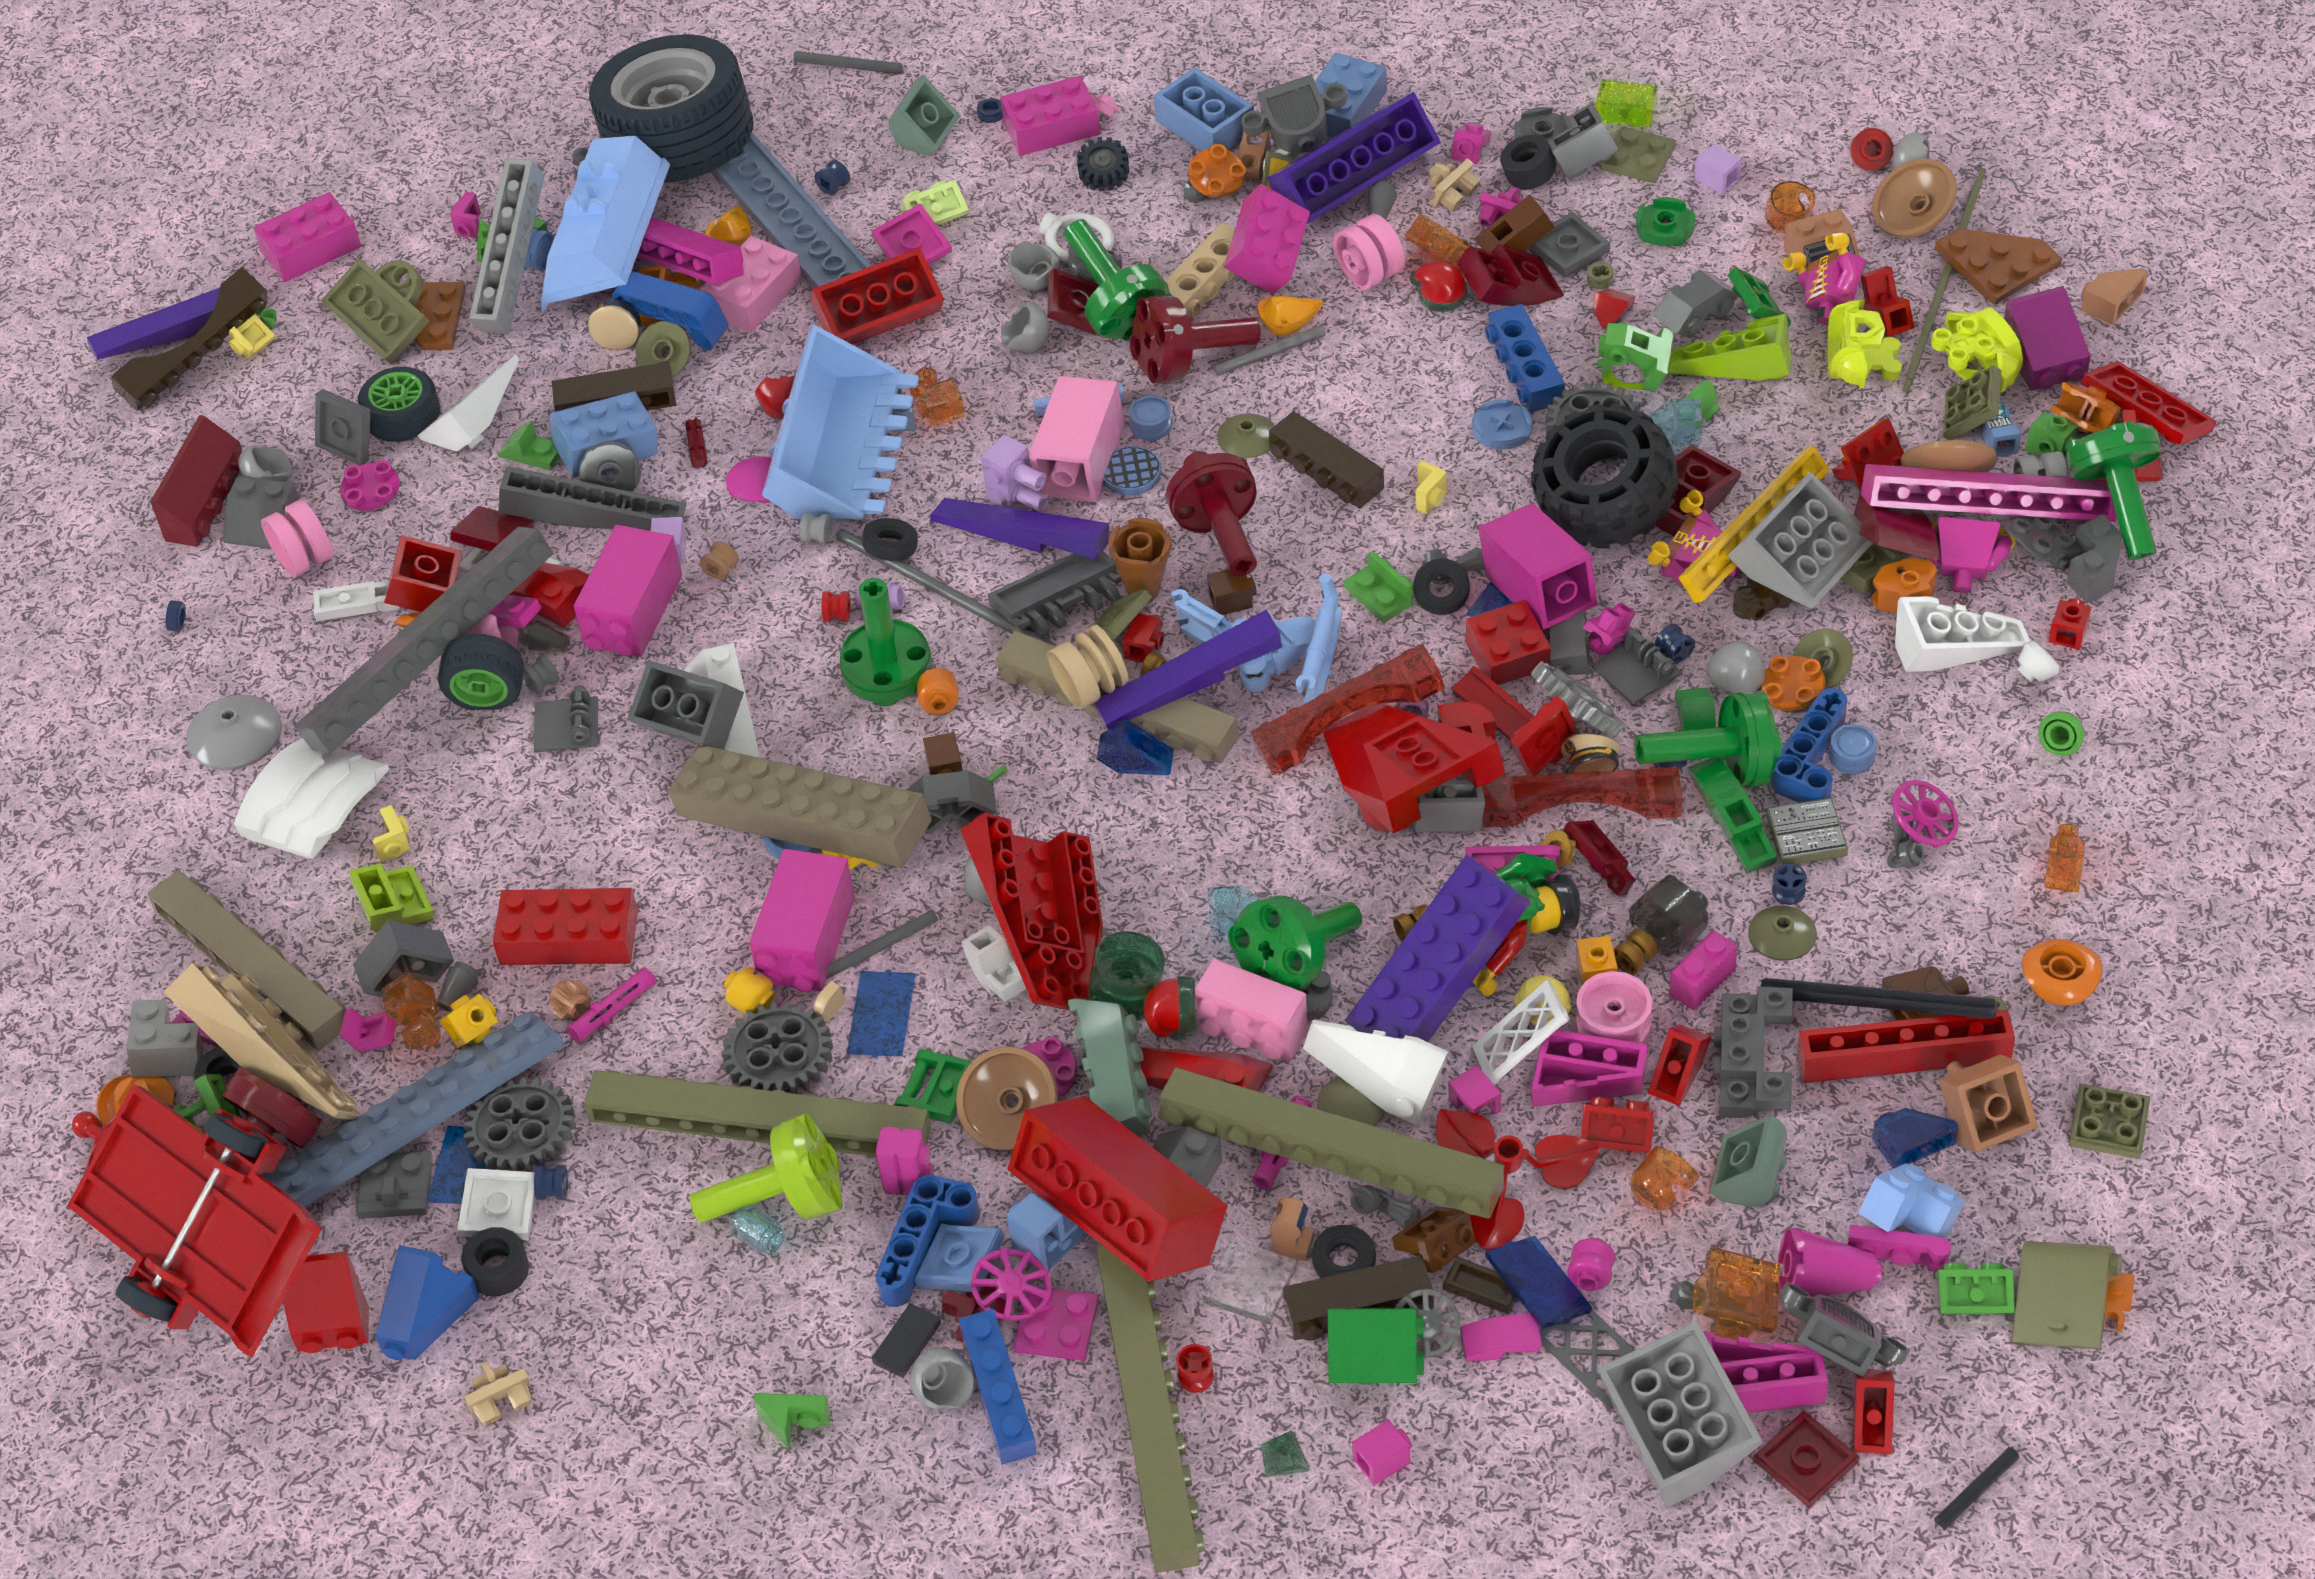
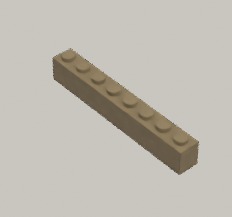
M1014 630L995 658L1001 678L1010 684L1019 683L1027 686L1037 695L1045 693L1055 697L1059 703L1070 706L1072 703L1061 690L1048 664L1047 651L1055 646ZM1128 675V676H1129V681H1128V683L1131 682L1132 680L1136 679L1135 677H1132V676ZM1098 685L1100 697L1108 694ZM1186 697L1116 725L1120 728L1128 726L1138 730L1142 736L1148 739H1154L1155 737L1163 740L1173 749H1185L1193 752L1203 761L1213 760L1218 763H1222L1240 736L1236 717ZM1094 703L1083 709L1090 716H1099Z
M177 870L147 893L154 911L228 975L230 973L242 976L247 974L254 979L260 986L258 993L265 1000L269 998L276 1003L282 1011L279 1014L286 1023L291 1022L297 1026L304 1035L302 1038L314 1049L320 1051L340 1035L346 1010L343 1003L337 998L331 999L328 997L324 988L316 980L309 981L303 970L296 963L289 964L275 945L269 947L255 928L248 929L244 926L242 919L236 912L225 910L218 897L213 893L210 895L205 893L201 884L193 876L188 878L181 871Z

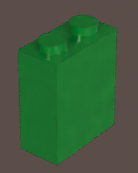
M1329 1308L1328 1383H1417V1375H1424V1353H1417V1338H1424V1316H1416V1308Z

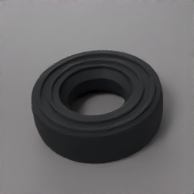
M880 518L869 522L864 527L862 546L869 555L886 561H900L911 557L917 548V531L905 521L894 518ZM891 537L900 541L890 542L880 538Z
M1444 558L1431 560L1425 563L1415 575L1413 582L1414 596L1418 604L1427 612L1437 615L1454 613L1463 607L1469 597L1470 580L1468 574L1460 564L1453 560ZM1437 577H1447L1453 582L1454 589L1448 596L1437 597L1431 593L1429 589L1430 583Z
M1337 1225L1326 1229L1316 1238L1312 1248V1264L1320 1278L1368 1268L1376 1264V1248L1371 1237L1364 1230L1352 1225ZM1339 1246H1349L1357 1252L1358 1257L1351 1265L1339 1266L1331 1260L1330 1254Z

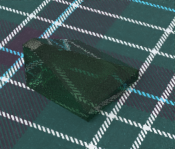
M1288 1431L1261 1444L1266 1477L1309 1471V1465L1293 1431Z

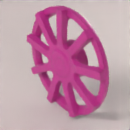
M1910 780L1898 786L1890 803L1893 806L1896 825H1901L1905 832L1912 837L1911 841H1919L1925 845L1933 846V848H1938L1952 841L1957 834L1959 822L1957 812L1950 799L1939 788L1925 781ZM1918 785L1919 801L1911 793L1909 786ZM1926 788L1934 791L1939 797L1935 801L1926 798ZM1902 792L1912 805L1900 800ZM1943 800L1950 809L1951 814L1941 813L1938 805ZM1900 808L1911 812V815L1903 816ZM1937 820L1953 821L1952 831L1943 827ZM1916 821L1915 830L1907 822ZM1923 826L1926 828L1929 838L1921 835ZM1933 827L1944 835L1945 838L1938 839Z
M1000 1247L999 1250L993 1251L978 1260L971 1277V1289L975 1300L983 1310H990L989 1305L1000 1297L1006 1300L1004 1314L995 1311L997 1318L1007 1321L1025 1320L1039 1313L1047 1304L1051 1293L1050 1272L1028 1250L1024 1252ZM1008 1256L1022 1259L1015 1270L1011 1269ZM1001 1257L1004 1271H1000L989 1262ZM1028 1262L1038 1270L1022 1275V1271ZM984 1268L995 1275L997 1279H978V1275L981 1269ZM1043 1278L1044 1290L1028 1285L1027 1282ZM978 1287H996L995 1292L982 1300ZM1024 1292L1042 1297L1041 1302L1033 1308ZM1019 1299L1027 1313L1010 1315L1012 1301Z

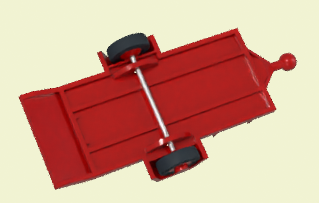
M135 1084L130 1088L117 1114L103 1128L99 1127V1119L94 1113L89 1111L78 1113L72 1120L74 1134L84 1139L92 1138L94 1142L84 1175L67 1207L136 1260L129 1275L124 1276L119 1283L115 1293L116 1296L130 1306L132 1311L143 1317H152L169 1322L167 1327L170 1329H189L198 1311H200L228 1333L239 1350L253 1358L322 1230V1227L304 1206L261 1175L262 1172H274L286 1150V1146L257 1125L219 1108L216 1113H212L204 1129L197 1127L174 1111L175 1107L161 1101L145 1088Z

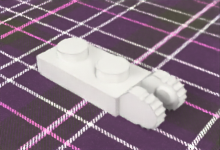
M371 581L315 590L313 592L316 622L378 612V610L381 612L401 609V607L384 603L389 581Z

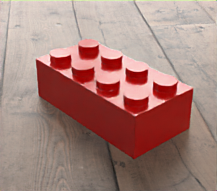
M919 247L813 288L810 302L824 330L854 345L941 311L944 297Z
M633 889L501 890L493 937V946L499 965L631 963L638 916Z

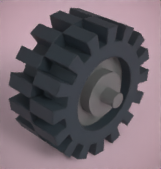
M1097 137L1098 142L1094 143L1093 139L1088 141V146L1083 144L1081 152L1078 151L1077 165L1079 178L1083 181L1084 186L1090 185L1091 190L1099 187V191H1104V187H1108L1110 191L1114 190L1115 184L1118 188L1122 186V180L1126 182L1128 179L1127 174L1130 172L1129 159L1124 145L1121 146L1120 141L1116 139L1112 143L1111 137H1107L1106 141H1103L1102 137Z

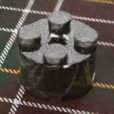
M1666 875L1631 906L1629 919L1633 928L1637 925L1639 929L1651 935L1658 945L1659 954L1670 957L1673 953L1680 954L1706 930L1709 921L1706 908L1709 902L1703 893L1692 890L1673 875Z

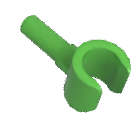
M266 308L260 313L259 319L270 330L276 327L275 320H277L276 310Z

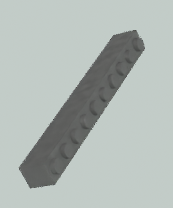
M517 527L294 725L310 749L326 754H331L441 656L451 641L462 637L548 560L554 553L540 531L533 528Z

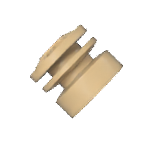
M1095 624L1087 628L1086 634L1083 632L1076 634L1077 648L1069 641H1064L1048 650L1046 654L1052 674L1068 700L1080 710L1100 699L1098 685L1106 693H1111L1115 690V685L1122 687L1129 681L1128 671L1118 648L1106 632Z

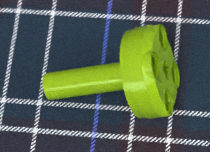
M804 1113L783 1121L780 1125L772 1128L770 1146L774 1163L691 1193L690 1204L696 1219L700 1223H704L784 1192L794 1210L804 1219L818 1218L842 1209L841 1182L838 1172L839 1161L834 1148L827 1142L817 1125L814 1124L811 1116L808 1113Z

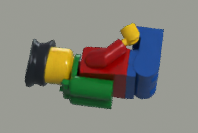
M1557 874L1552 880L1543 881L1539 888L1536 889L1531 887L1527 879L1512 878L1506 880L1508 884L1532 902L1485 964L1488 969L1481 970L1468 989L1477 986L1485 996L1493 994L1497 989V982L1493 977L1495 975L1499 976L1524 947L1527 931L1534 934L1547 931L1552 935H1556L1567 927L1571 929L1577 927L1581 910L1580 894L1576 884L1570 877L1564 874Z

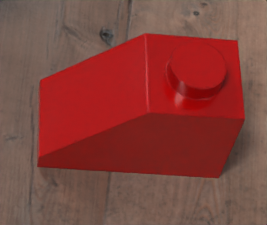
M1681 1024L1669 1028L1647 1094L1680 1106L1703 1064L1712 1036Z
M1868 1369L1864 1377L1854 1373L1853 1443L1854 1452L1892 1454L1895 1387L1892 1370Z

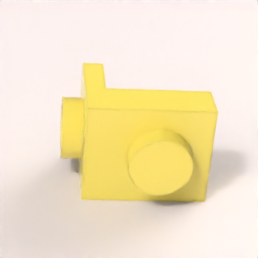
M255 314L237 329L233 327L229 330L228 343L237 355L240 356L242 354L245 358L250 359L275 339V335Z
M1421 461L1417 465L1418 484L1420 485L1416 489V510L1427 514L1433 506L1438 507L1447 492V473L1435 465Z
M392 805L379 809L388 833L372 840L380 862L398 858L404 852L411 850L406 834L410 832L403 814L396 815Z

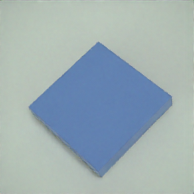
M940 1225L914 1279L918 1288L972 1292L971 1277L973 1270L981 1257L983 1258L987 1254L999 1250L1005 1237L1001 1228ZM982 1268L978 1279H985L989 1271Z

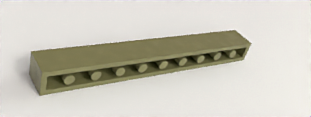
M1175 1067L1159 1096L1160 1120L1169 1122L1172 1125L1190 1126L1210 1135L1233 1141L1239 1145H1246L1272 1155H1279L1298 1161L1305 1165L1329 1170L1338 1175L1349 1176L1371 1185L1392 1189L1404 1195H1411L1431 1201L1437 1205L1455 1208L1470 1215H1478L1489 1219L1504 1189L1505 1165L1180 1068Z
M594 1070L584 1101L589 1122L770 1144V1134L773 1127L780 1125L783 1121L808 1113L814 1124L823 1133L827 1142L832 1145L835 1152L876 1156L875 1151L878 1138L883 1127L899 1128L900 1131L904 1129L920 1130L924 1144H927L931 1130L928 1109H921L916 1106L902 1107L887 1105L883 1102L869 1103L854 1101L849 1098H826L815 1094H792L782 1090H758L748 1086L733 1087L720 1085L715 1082L699 1083L681 1078L665 1079L648 1074L631 1075L614 1070L607 1072Z
M1096 1243L1099 1269L1155 1573L1200 1566L1198 1552L1205 1551L1202 1530H1194L1192 1520L1199 1518L1195 1496L1188 1497L1186 1487L1192 1486L1189 1464L1182 1465L1180 1455L1186 1454L1183 1432L1176 1433L1174 1427L1175 1423H1180L1177 1401L1170 1402L1168 1392L1174 1391L1171 1370L1164 1371L1162 1361L1168 1360L1165 1339H1157L1156 1331L1162 1330L1159 1308L1152 1309L1150 1302L1151 1300H1157L1154 1281L1148 1282L1103 1245Z

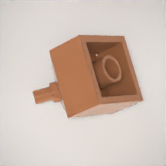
M2000 1054L1963 1069L1959 1061H1954L1947 1066L1950 1075L1939 1079L1956 1142L1960 1146L1978 1152L2038 1128L2021 1064L2017 1060Z

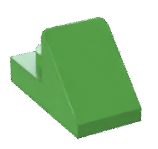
M533 421L527 422L513 432L498 453V457L550 471L560 458L551 440L537 437Z
M754 1393V1403L758 1417L787 1449L790 1448L793 1424H798L806 1429H814L819 1425H829L831 1412L827 1395Z

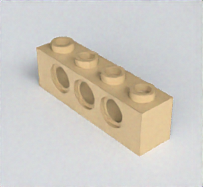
M1221 223L1165 280L1172 296L1177 297L1183 303L1189 319L1196 317L1200 313L1202 306L1209 299H1214L1225 282H1230L1235 276V273L1224 268L1235 228L1225 223Z

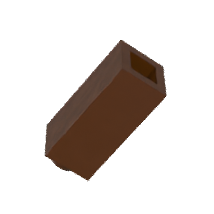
M1528 195L1474 239L1480 249L1492 252L1498 243L1524 252L1554 229L1555 226L1533 197Z

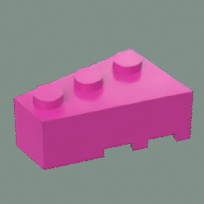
M1556 1030L1540 1046L1531 1090L1532 1107L1589 1101L1594 1096L1613 1098L1642 1094L1648 1064V1045Z

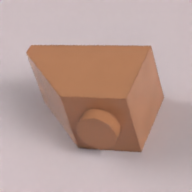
M2141 268L2100 273L2093 282H2088L2082 290V311L2114 325L2145 291L2148 270Z

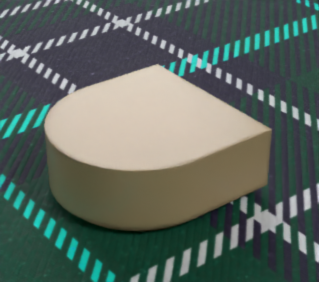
M830 981L819 993L813 1006L816 1017L822 1016L825 1022H829L846 1003L840 985Z

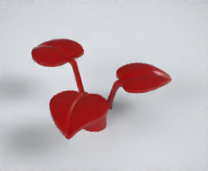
M1440 1109L1437 1115L1436 1139L1439 1146L1476 1157L1480 1156L1483 1159L1494 1154V1162L1505 1165L1504 1189L1490 1218L1469 1214L1474 1238L1478 1245L1485 1250L1498 1249L1508 1244L1519 1234L1524 1225L1525 1212L1522 1203L1517 1199L1505 1198L1508 1173L1517 1171L1521 1167L1523 1159L1534 1168H1542V1178L1547 1184L1559 1189H1569L1583 1182L1600 1153V1148L1586 1139L1557 1134L1547 1136L1536 1144L1535 1156L1538 1160L1536 1161L1529 1154L1528 1149H1523L1521 1141L1515 1136L1506 1135L1499 1138L1497 1142H1494V1128L1491 1122L1482 1115Z

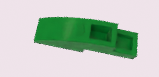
M1715 757L1688 767V772L1715 823L1721 825L1745 873L1748 874L1777 862V854L1763 830V821L1726 763L1720 757Z

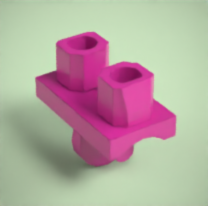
M1512 187L1508 193L1500 191L1498 197L1483 192L1479 199L1482 206L1478 217L1480 224L1489 227L1523 200V198H1520L1521 190L1517 187Z
M1621 602L1614 609L1606 607L1600 616L1587 620L1583 628L1587 631H1592L1589 635L1590 648L1599 655L1612 652L1616 643L1625 640L1623 637L1624 633L1632 628L1629 625L1636 612Z

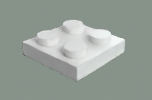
M468 1168L457 1228L458 1235L461 1237H472L477 1232L490 1227H503L513 1231L521 1240L529 1241L535 1204V1172Z

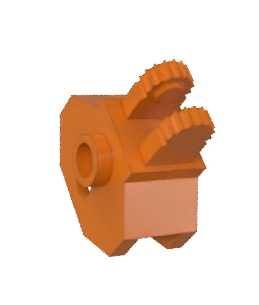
M2063 382L2061 388L2064 391L2057 405H2052L2050 409L2052 412L2078 425L2077 430L2088 433V431L2095 433L2114 425L2121 408L2105 398L2106 392L2093 386L2084 389L2069 382Z
M1910 557L1882 566L1873 579L1876 591L1872 595L1871 601L1875 608L1897 614L1900 597H1931L1935 592L1937 569L1932 561ZM1900 569L1906 570V571L1902 572L1901 574H1899V573L1897 572V571L1900 570Z

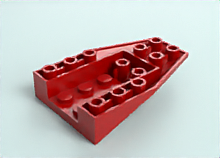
M1377 701L1322 730L1343 790L1393 834L1406 829L1409 825L1422 819L1416 797L1430 792L1442 783L1461 774L1475 787L1479 788L1505 774L1497 741Z
M987 813L981 814L960 831L1032 1003L1070 1011L1068 1001L1071 999L1092 1001L1103 922L1090 837L1063 831L1049 842L1013 835L1011 819Z

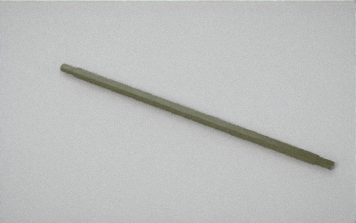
M1985 168L1980 169L1978 177L1974 182L1958 228L1967 229L1986 173ZM1947 261L1906 375L1907 379L1902 390L1907 392L1906 397L1916 375L1953 266Z

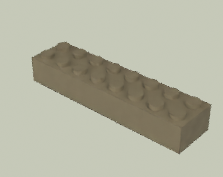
M700 744L697 745L668 790L679 816L900 868L904 867L932 820L922 793Z

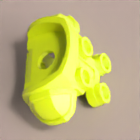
M1858 299L1837 305L1830 312L1827 331L1829 379H1843L1847 383L1858 385L1859 388L1864 389L1866 378H1868L1872 370H1881V375L1886 380H1896L1900 376L1902 364L1893 358L1898 356L1901 343L1894 337L1883 339L1885 327L1879 313L1864 310L1865 299ZM1861 324H1865L1871 329L1866 333L1858 332Z
M1990 307L1976 313L1966 311L1946 313V329L1939 328L1933 332L1931 339L1932 348L1940 352L1946 351L1949 355L1947 363L1949 368L1955 370L1957 376L1965 381L1979 371L1966 368L1968 362L1977 359L1985 369L1993 365L1997 366L2001 370L2000 393L2004 392L2007 387H2010L2015 382L2023 365L2020 342L2012 328L1998 312Z

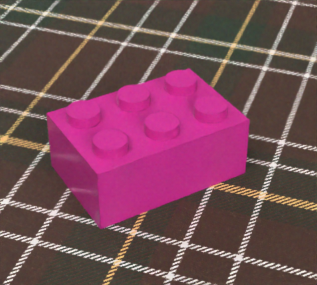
M1081 75L1000 97L1003 122L1019 156L1100 135L1098 110Z
M1260 184L1243 200L1224 268L1263 290L1275 294L1291 280L1310 211Z
M330 192L253 227L260 251L284 282L362 247L354 221Z

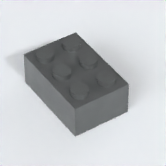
M648 660L627 720L646 729L690 743L724 750L744 692L723 682Z

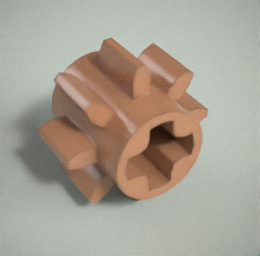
M567 979V981L557 983L550 993L549 1003L554 1007L551 1012L562 1021L566 1017L571 1021L577 1020L588 1011L587 1008L591 1005L590 1000L592 997L587 994L589 988L580 980L574 983L572 980Z

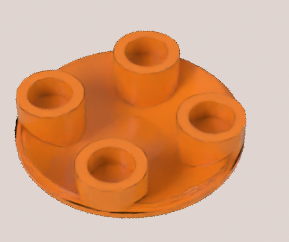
M1214 144L1211 148L1197 153L1188 166V177L1192 186L1200 193L1210 197L1229 196L1239 190L1245 180L1246 168L1236 154L1227 150L1222 144Z
M1776 656L1770 660L1760 688L1761 691L1767 694L1769 705L1788 712L1800 711L1810 707L1817 696L1825 689V675L1820 663L1816 659L1802 656Z

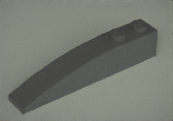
M506 466L499 488L498 512L580 528L614 529L615 525L651 531L652 518H683L687 503Z

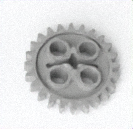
M1543 661L1539 662L1532 671V677L1542 685V690L1552 698L1557 695L1563 700L1571 716H1574L1576 719H1582L1593 729L1605 732L1613 738L1625 726L1620 718L1613 714L1614 710L1597 697L1598 693L1580 680H1574L1561 669H1555Z

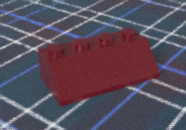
M198 416L150 501L165 542L198 547L203 537L209 535L211 523L214 517L221 513L223 501L240 472L238 460L242 453L240 442L205 416Z

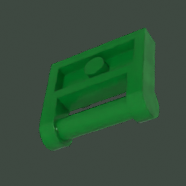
M1734 267L1727 275L1734 285L1732 290L1747 304L1745 307L1746 311L1755 319L1786 314L1780 311L1768 293L1769 288L1763 280L1737 267ZM1786 314L1787 323H1788V328H1789V326L1791 325V320H1790V318L1788 317V315Z
M1521 853L1512 859V863L1494 873L1505 881L1512 878L1527 879L1533 888L1538 887L1548 877L1558 872L1554 860Z
M919 1050L914 1058L916 1065L902 1095L896 1098L894 1106H916L921 1109H928L930 1119L951 1124L957 1112L956 1095L960 1079L973 1061L929 1050ZM935 1068L922 1099H916L928 1069Z

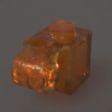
M928 367L921 368L914 374L919 377L917 387L908 389L913 399H919L916 402L921 419L927 418L930 427L965 417L962 396L953 378L938 382L937 372Z
M2061 824L2058 827V831H2056V835L2050 838L2044 888L2079 892L2085 842H2081V839H2079V828L2077 826Z
M405 972L381 989L386 1015L406 1026L402 1030V1036L411 1048L418 1050L424 1045L432 1047L437 1044L441 1036L440 1030L436 1028L434 1016L438 1014L433 987Z

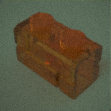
M1421 213L1417 216L1405 236V239L1438 260L1449 262L1459 268L1457 265L1458 260L1468 247L1472 246Z

